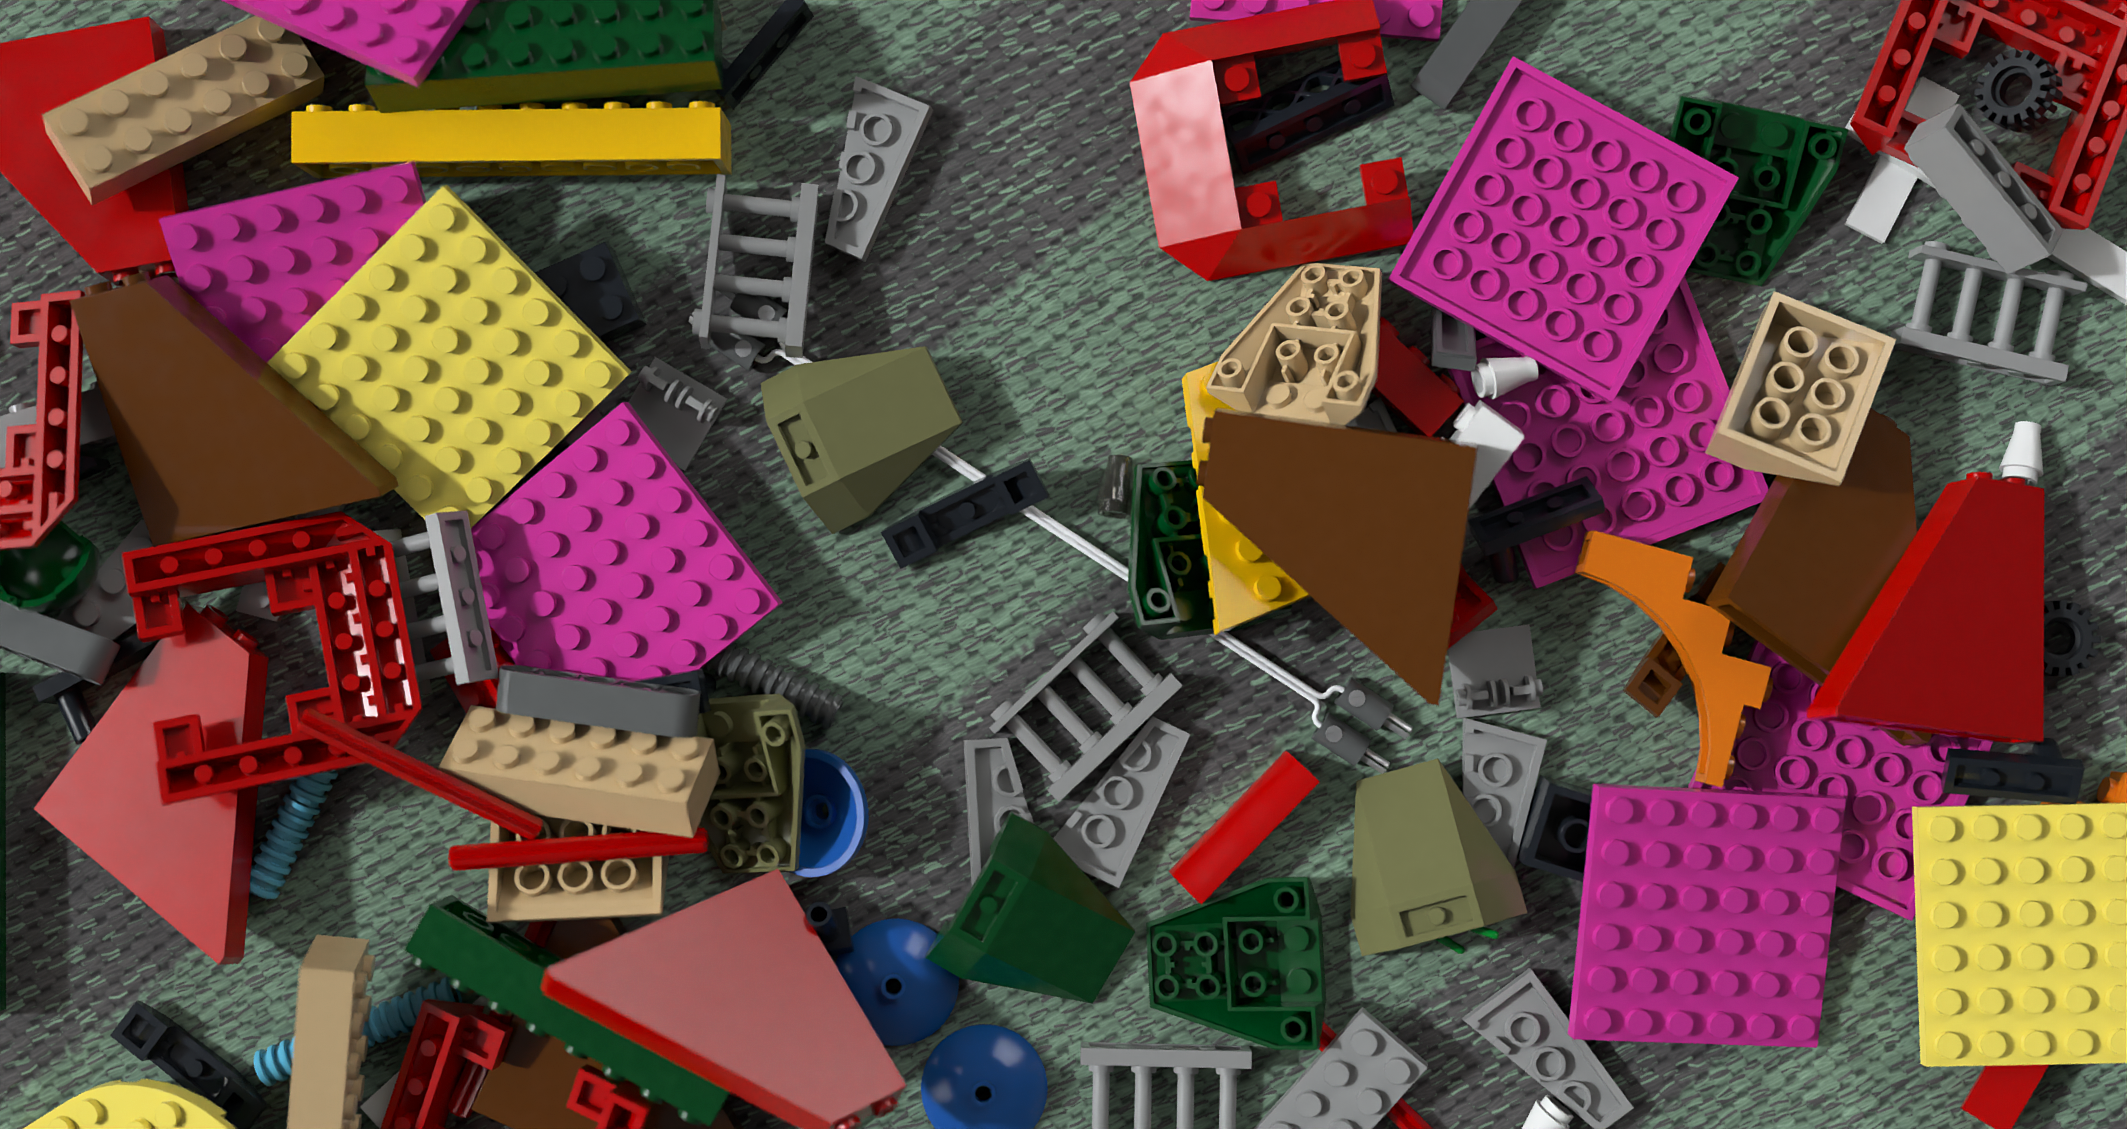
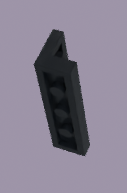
M1338 60L1262 95L1259 100L1249 101L1223 113L1222 120L1225 136L1232 146L1239 169L1245 175L1384 111L1395 104L1387 74L1385 76L1344 83L1341 63ZM1320 85L1329 86L1328 89L1320 93L1310 92L1311 89ZM1283 102L1291 103L1289 107L1281 111L1272 110L1274 106ZM1244 120H1253L1252 124L1235 131L1232 127Z

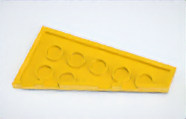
M1218 362L1188 372L1182 378L1187 425L1191 428L1193 452L1191 453L1193 469H1196V474L1198 473L1199 461L1208 460L1210 444L1202 443L1205 418H1213L1216 408L1235 410L1209 394L1206 389ZM1198 486L1196 495L1204 555L1207 556L1210 575L1208 589L1210 598H1213L1215 619L1213 620L1214 635L1310 597L1304 589L1202 498L1204 486Z

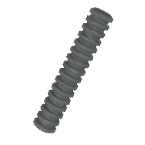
M735 642L704 666V669L707 671L711 669L716 670V675L722 677L723 674L728 676L727 681L731 683L735 680L739 681V687L741 688L751 687V693L753 694L758 692L763 693V695L781 694L799 711L798 716L803 718L807 715L810 717V722L816 723L819 721L824 729H828V727L833 725L836 719L834 717L844 702L842 695L837 694L835 697L831 695L832 690L826 688L823 691L819 689L820 684L814 682L811 685L807 683L808 678L803 676L799 679L794 671L784 672V666L778 665L776 668L772 666V660L767 659L764 662L760 660V654L755 653L752 656L749 654V649L743 647L740 650Z

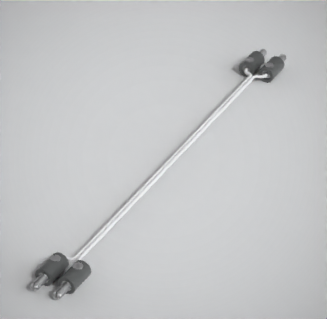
M719 291L732 300L730 309L743 318L779 321L780 317L787 318L788 309L768 296L736 293L735 295L731 292ZM692 316L689 317V322L691 324H693ZM711 333L710 346L747 371H751L757 362H770L777 355L784 357L794 365L812 362L804 356L803 358L786 357L785 343H779L783 350L775 349L766 357H761L766 349V345L751 335ZM942 446L932 454L972 481L987 476ZM1033 505L1020 511L1128 582L1129 568ZM1229 633L1209 634L1311 701L1315 705L1312 720L1317 726L1311 739L1353 766L1361 760L1381 774L1387 771L1366 757L1364 753L1386 768H1389L1390 762L1368 748L1371 739L1328 712L1320 721L1318 716L1321 711V704L1318 699H1326L1338 691L1340 693L1334 703L1376 731L1384 725L1404 739L1410 735L1388 721V718L1408 732H1412L1413 727L1391 713L1394 707L1393 703L1353 677L1349 678L1344 687L1334 685L1326 692L1320 693Z

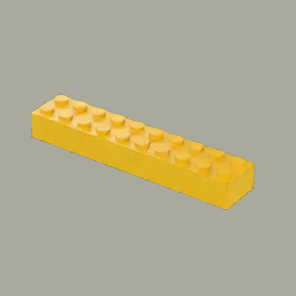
M656 101L648 102L646 104L647 108H630L628 103L607 102L604 104V109H587V104L568 102L561 104V109H545V105L539 103L519 104V109L502 110V105L476 106V110L445 108L380 113V111H375L374 106L364 104L350 105L349 111H333L332 107L326 105L306 106V111L292 112L291 163L315 178H338L415 160L419 177L731 174V123L720 107L715 108V104L708 101L690 102L689 108H672L671 103Z

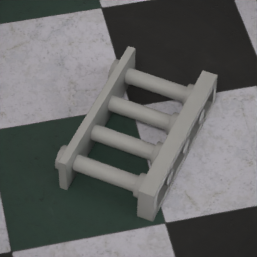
M717 174L716 188H708L706 198V213L713 215L702 309H694L692 334L699 335L701 348L710 349L711 333L721 332L778 338V343H785L786 357L803 358L818 213L819 185L802 183L800 197H792V201L727 194L726 175ZM725 211L790 217V222H798L796 237L788 236L787 241L723 234ZM728 251L786 257V262H793L792 277H784V280L781 281L718 274L720 252ZM716 291L780 297L782 302L789 303L788 318L780 317L779 321L714 315Z
M1926 241L1924 245L1922 244L1910 250L1908 259L1925 263L1911 323H1906V327L1891 331L1890 337L1896 339L1893 349L2049 386L2066 382L2069 365L2055 362L2052 350L2064 297H2072L2086 292L2088 283L2073 280L2074 275L2072 273L2060 270H2048L2046 274L2021 268L2007 274L1998 262L1950 251V245L1937 241ZM1941 267L1965 272L1953 330L1948 332L1947 336L1931 333L1932 327L1928 326ZM1983 276L2006 282L1993 342H1988V346L1972 343L1973 337L1970 336ZM2024 286L2047 291L2034 352H2029L2028 356L2015 353L2014 346L2011 345Z
M467 510L438 512L426 515L427 532L402 538L401 529L373 531L393 545L420 695L432 693L429 679L455 674L457 685L499 678ZM431 548L435 573L410 580L406 555ZM439 590L443 615L418 621L414 596ZM447 632L452 657L426 663L422 638Z
M1100 611L1082 628L1088 635L1015 704L1008 698L990 715L996 721L989 727L994 734L1005 725L1049 771L1050 775L1048 778L1053 783L1047 790L1058 802L1183 686L1171 673L1165 678L1159 673L1154 675L1109 627L1119 618L1114 612L1106 617ZM1096 638L1143 686L1140 691L1145 697L1134 707L1129 702L1124 704L1079 656ZM1065 667L1072 672L1112 715L1110 720L1115 725L1103 736L1098 731L1093 733L1048 685ZM1036 696L1081 744L1079 749L1084 754L1072 765L1067 760L1062 762L1017 714L1033 697Z
M1081 1042L1080 1065H1089V1071L1093 1072L1092 1129H1109L1110 1072L1114 1071V1066H1131V1072L1135 1073L1134 1129H1151L1152 1073H1156L1157 1067H1174L1173 1072L1178 1074L1177 1129L1194 1128L1195 1074L1199 1073V1068H1216V1074L1220 1075L1219 1129H1236L1237 1075H1241V1069H1251L1252 1051L1250 1047L1241 1045Z

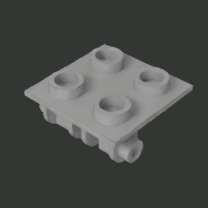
M655 357L649 367L644 366L639 373L637 380L640 383L628 403L676 465L686 471L728 399Z
M1530 624L1469 632L1448 649L1457 719L1541 708L1539 696L1543 695V686L1541 679H1537Z

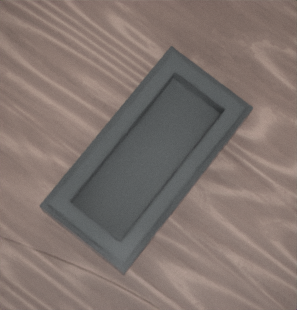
M1432 306L1430 315L1431 366L1474 371L1477 361L1475 329Z

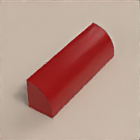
M1285 750L1169 870L1170 874L1202 905L1320 781Z
M2049 1064L1984 1066L1960 1109L1993 1129H2012Z

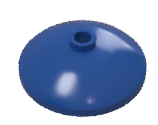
M805 749L799 868L795 871H789L803 877L825 876L844 868L859 852L868 827V803L858 776L845 761L824 750ZM824 804H827L829 809L828 817L822 811Z
M884 919L860 929L852 936L854 951L838 955L835 963L883 1045H908L932 1035L949 1017L958 995L959 977L925 958L926 953L938 934L929 927L908 919ZM891 978L898 979L902 984V989L897 993L890 992L886 987L887 980Z
M992 1024L967 1026L944 1038L929 1056L921 1082L923 1106L935 1129H1033L1045 1108L1048 1091L1045 1068L1033 1046L1018 1033ZM979 1086H987L990 1088L992 1095L988 1099L982 1100L976 1096L975 1090Z

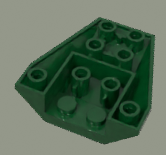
M1680 95L1669 140L1739 177L1687 272L1762 286L1837 172L1849 129L1800 116L1715 99Z
M1192 460L1137 464L1134 467L1128 592L1138 629L1159 640L1214 634L1213 620L1215 619L1213 598L1209 596L1208 582L1210 581L1207 556L1204 555L1196 495L1198 489L1196 485L1197 474L1196 469H1193ZM1292 604L1225 632H1235L1287 613L1293 609Z
M1011 811L990 846L991 855L952 921H945L925 958L962 979L1093 1004L1136 931L1046 830Z
M1310 876L1267 877L1205 900L1202 905L1197 903L1146 923L1150 1008L1274 1050L1319 1049L1326 1005L1322 914Z

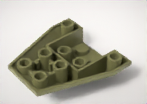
M927 346L797 364L761 383L765 418L802 498L832 534L870 517L963 424Z
M779 693L709 698L711 710L699 714L696 737L714 740L720 775L697 828L703 827L706 829L709 838L708 848L723 874L771 872L779 869V871H795L799 868L805 743L796 708Z
M1439 759L1356 781L1350 915L1362 956L1419 944L1528 913L1515 869Z

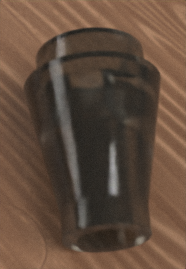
M1125 455L1108 456L1107 466L1095 499L1100 516L1114 519H1127L1131 517L1133 496V459Z

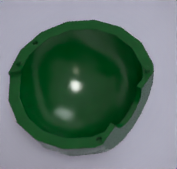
M61 520L37 547L1 550L0 600L22 612L48 614L68 609L86 596L97 579L101 558L98 548L83 535L79 536Z

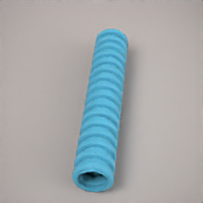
M335 770L297 778L296 782L290 784L289 789L291 793L286 794L283 798L286 804L278 808L277 812L280 816L272 820L271 824L274 828L266 832L265 835L268 840L261 843L260 849L262 852L254 857L256 865L251 866L249 892L265 899L278 898L280 892L277 889L284 886L286 882L283 876L290 874L292 869L289 864L296 862L297 856L295 852L302 849L303 844L301 840L306 839L309 835L306 829L314 825L315 821L312 817L320 813L321 809L318 805L325 802L326 796L324 793L332 788L329 782L338 776Z
M442 978L440 984L435 981L431 982L428 985V989L423 986L418 987L415 994L412 991H408L403 995V998L395 996L391 999V1003L388 1001L380 1002L379 1008L371 1006L369 1021L364 1022L362 1034L368 1036V1048L374 1046L375 1041L379 1043L385 1042L388 1036L391 1038L398 1037L400 1031L403 1033L410 1032L412 1026H415L424 1000L434 999L456 1002L450 987L451 978ZM455 988L458 995L459 1003H462L461 994L459 990ZM294 1037L292 1042L285 1039L280 1042L279 1046L273 1044L267 1048V1051L260 1049L255 1052L254 1068L258 1078L266 1086H273L277 1080L283 1082L289 1078V1075H292Z

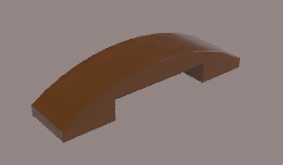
M1722 562L1717 563L1687 600L1708 605L1705 602L1726 565ZM1662 631L1647 650L1623 689L1628 696L1656 718L1661 715L1683 685L1681 680L1687 674L1677 651Z

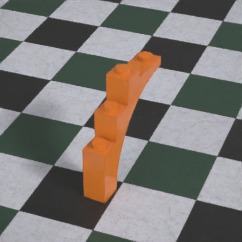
M1595 530L1585 532L1574 573L1602 583L1634 602L1659 626L1675 648L1691 681L1699 714L1700 750L1695 781L1722 787L1724 780H1729L1734 769L1735 757L1731 755L1735 738L1739 739L1745 727L1746 716L1742 714L1743 706L1761 709L1762 702L1768 701L1773 688V678L1769 677L1771 667L1722 654L1723 647L1727 648L1731 643L1734 634V623H1731L1729 619L1711 606L1683 599L1684 592H1690L1695 580L1696 570L1691 568L1694 557Z

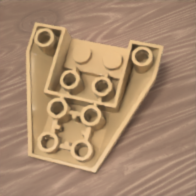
M1322 263L1302 264L1223 352L1206 386L1208 393L1237 411L1346 425L1363 411L1378 376L1382 272L1380 268Z

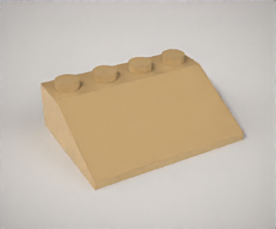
M1774 291L1759 318L1705 453L1746 470L1839 486L1842 483L1896 339Z
M534 815L543 821V827L536 839L645 832L630 828ZM491 822L490 843L529 840ZM669 855L489 868L487 922L507 923L662 915Z

